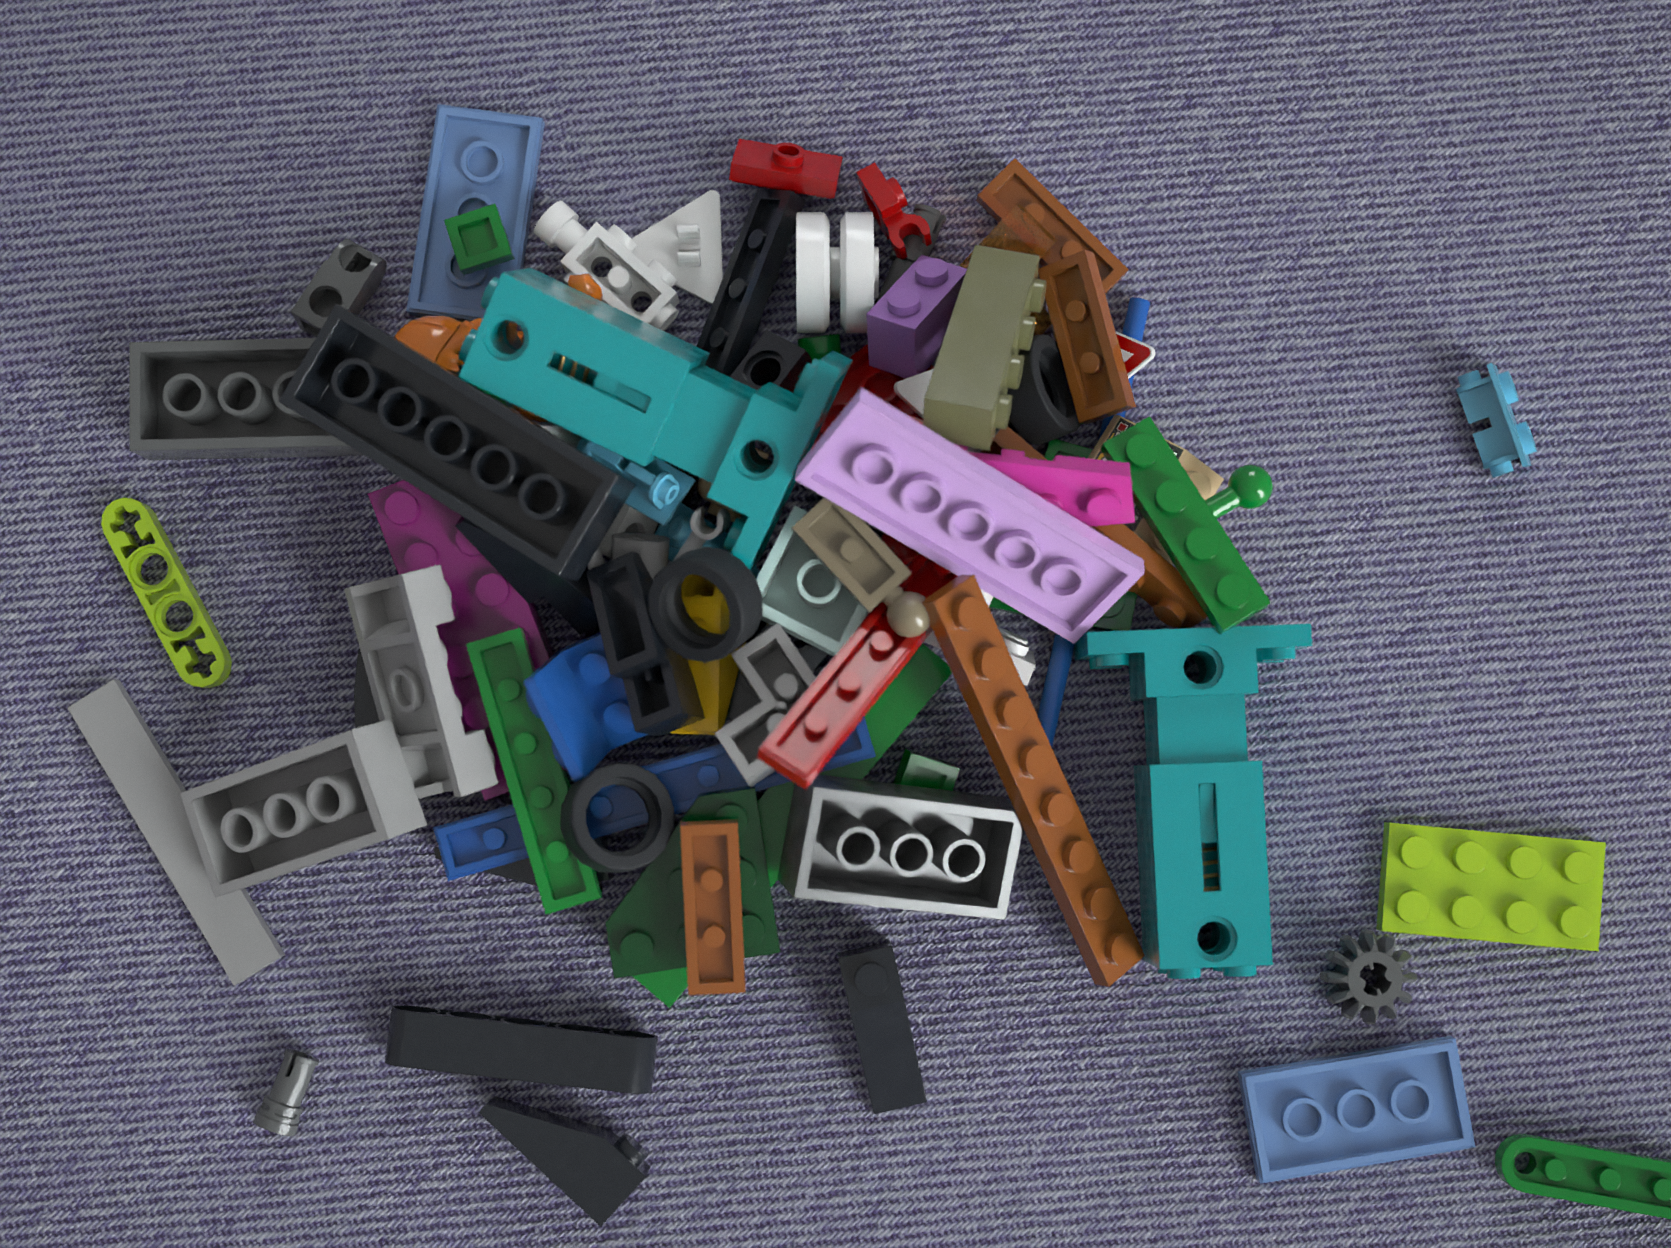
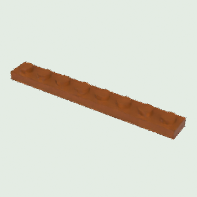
M959 575L923 600L922 604L928 613L930 626L1093 982L1097 985L1110 987L1145 956L975 575Z

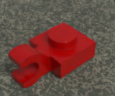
M875 162L856 172L863 201L869 211L873 212V217L887 240L890 239L892 250L898 258L903 260L908 257L903 239L908 235H918L926 247L932 244L927 221L919 215L906 214L902 211V208L908 206L901 186L894 177L886 180Z

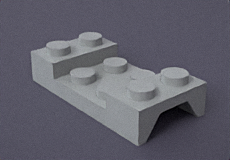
M432 566L344 588L379 721L391 719L418 799L450 791L454 792L455 797H462L497 785L498 781L494 770L495 757L491 746L487 743L484 730L464 732L461 721L462 707L459 699L454 694L447 669V651L443 642L439 639L436 625L455 620L451 608V591L449 585L444 580L441 566Z

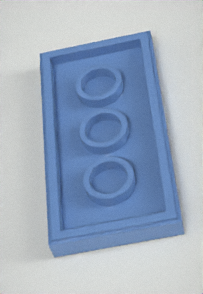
M437 104L406 309L409 315L421 317L447 316L461 322L465 320L470 322L477 318H483L486 310L480 307V303L493 277L500 278L502 272L524 268L545 126L543 118ZM495 203L499 209L515 259L463 275L459 269L444 220Z
M1452 1036L1238 1071L1256 1180L1260 1184L1475 1148L1456 1038Z

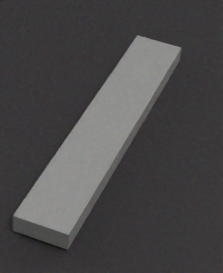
M113 679L69 706L67 709L234 986L240 984L285 956L246 888L215 898L180 793L186 791L121 681Z

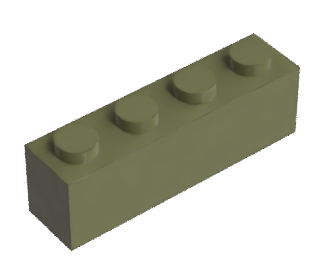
M975 245L924 397L923 426L953 444L990 451L996 428L1005 430L1007 427L1012 405V395L1006 394L1008 388L1018 389L1024 356L1018 354L1020 349L1030 350L1035 329V317H1030L1031 312H1041L1046 292L1047 281L1038 279L1040 256Z

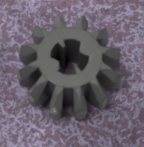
M1362 929L1358 943L1350 935L1344 934L1339 939L1345 953L1341 955L1332 950H1327L1325 953V958L1336 963L1335 971H1322L1320 979L1324 982L1337 984L1325 995L1327 1001L1332 1004L1343 1002L1341 1007L1342 1016L1352 1020L1360 1012L1363 1022L1369 1025L1376 1023L1379 1011L1386 1018H1396L1397 1009L1393 1000L1396 999L1406 1004L1412 1001V996L1408 992L1401 990L1402 984L1413 983L1418 979L1416 973L1401 970L1411 959V954L1403 949L1394 951L1396 939L1387 934H1384L1377 941L1372 930ZM1364 967L1371 969V973L1377 977L1373 986L1366 984V981L1359 977Z

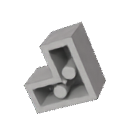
M779 623L731 654L735 664L761 703L715 732V735L750 787H753L776 771L757 758L758 748L816 679Z

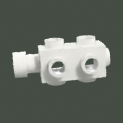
M563 201L554 203L537 222L534 234L550 248L557 246L566 254L560 261L565 272L568 273L563 281L568 285L570 275L588 273L602 290V302L665 331L679 313L675 307L680 301L677 292L672 289L677 282L675 277L654 259L648 266L632 253L637 247L636 243L617 225L613 224L606 230L596 222L587 230L578 222L579 215ZM599 262H609L612 265V269L606 277L594 275V267ZM640 296H646L652 300V304L645 312H637L633 309V302Z

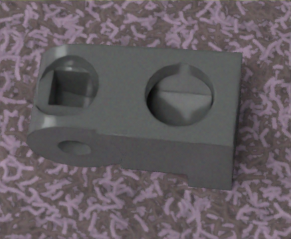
M348 238L340 242L328 260L323 262L291 310L300 329L316 338L336 304L359 315L366 302L374 295L382 282L387 267L386 260Z

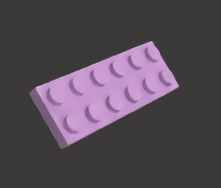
M863 388L857 392L797 466L795 480L954 574L958 576L974 574L980 589L1074 644L1144 574V560Z

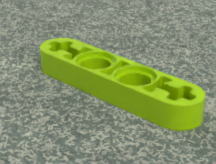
M133 498L114 500L105 508L102 514L101 526L103 533L179 676L184 682L194 687L213 688L221 685L231 673L232 659L158 517L150 506ZM127 511L136 516L140 515L141 519L134 524L140 539L150 542L154 538L155 543L139 547L131 533L119 531L118 527L125 522L122 514ZM137 548V549H136L133 553H131V555H130L129 550H130V549ZM160 555L167 562V575L160 583L149 585L142 578V564L148 557ZM182 601L191 607L193 620L187 629L175 632L167 625L166 613L170 606ZM204 632L205 638L196 639L195 642L203 654L215 655L216 661L210 665L212 672L210 676L200 672L194 673L193 666L199 663V658L193 647L184 645L180 649L179 642L195 639Z

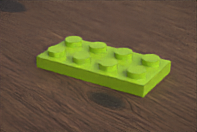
M1384 822L1376 930L1599 951L1606 843Z

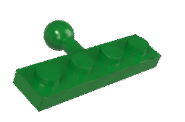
M1150 416L1104 442L1100 450L1107 461L1130 463L1133 501L1218 634H1223L1267 608L1271 603L1217 519L1238 506L1245 509H1255L1264 505L1269 500L1273 490L1272 479L1268 472L1257 465L1241 466L1231 474L1227 488L1204 500Z

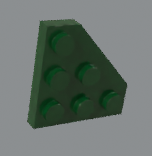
M755 785L753 787L744 786L700 793L673 830L665 850L644 868L628 893L607 918L605 925L614 979L687 967L681 822L738 819L744 958L780 953Z

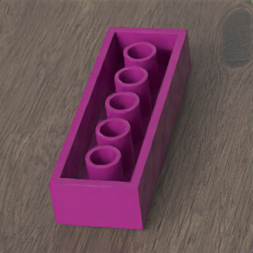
M405 480L368 493L398 575L432 566H441L444 580L449 585L451 591V608L455 620L438 624L436 627L439 639L443 642L447 651V669L453 691L462 707L461 721L464 732L484 730L487 743L491 746L495 757L494 770L498 784L482 789L481 792L485 801L507 796L510 794L466 644L516 628H523L536 671L554 655L535 603L528 604L456 528L455 525L461 517L457 512Z

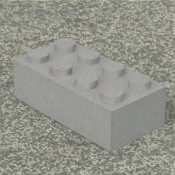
M391 719L349 730L180 793L215 898L427 825Z

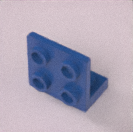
M600 632L558 650L524 680V685L527 689L526 699L533 714L542 719L552 738V751L561 767L568 770L572 780L575 782L586 778L590 771L597 766L611 749L648 735L635 732L623 679L610 676Z

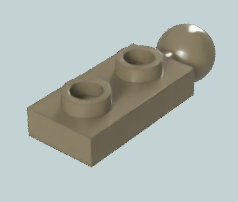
M824 497L792 526V531L868 613L883 602L888 607L887 620L890 627L897 634L904 637L919 636L929 628V616L922 604L926 598L916 592H904L900 587L911 576V571L861 518Z

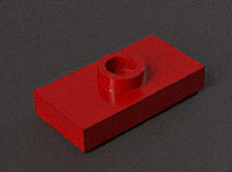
M739 139L731 161L729 180L832 199L835 198L843 157L804 150L799 145L793 143H778L774 145Z

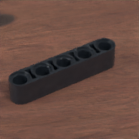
M395 1005L391 1009L385 1063L413 1069L621 1093L647 1094L652 1092L658 1036L629 1030L421 1006Z

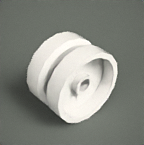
M797 212V333H824L829 326L830 299H840V325L845 333H867L866 313L874 306V298H878L879 249L874 247L873 212H846L840 220V247H830L829 219L824 212Z

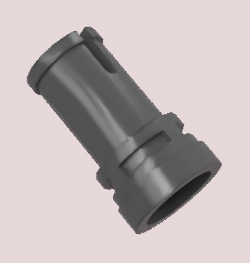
M285 1049L284 1058L270 1094L264 1095L262 1106L257 1110L253 1123L265 1130L280 1135L295 1136L299 1127L300 1115L304 1110L301 1103L315 1067L318 1066L319 1059L314 1056L307 1058L308 1054L304 1052Z

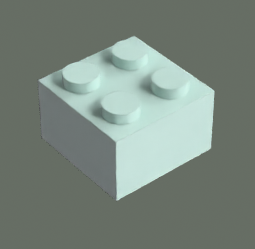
M794 505L756 579L762 594L761 620L773 626L779 623L785 632L835 656L864 621L868 612L792 531V526L808 513Z

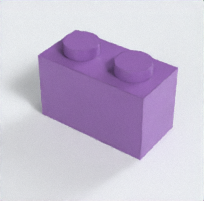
M921 255L866 313L869 366L903 378H909L925 372L938 358L967 269L947 263L939 258Z

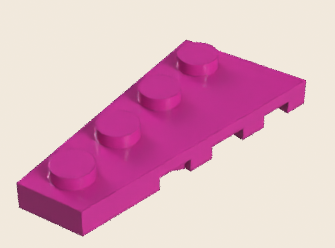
M955 444L967 452L968 446ZM1002 449L1001 455L968 452L1089 527L1135 523L1130 463L1056 455L1052 461L1030 459L1025 456V451Z

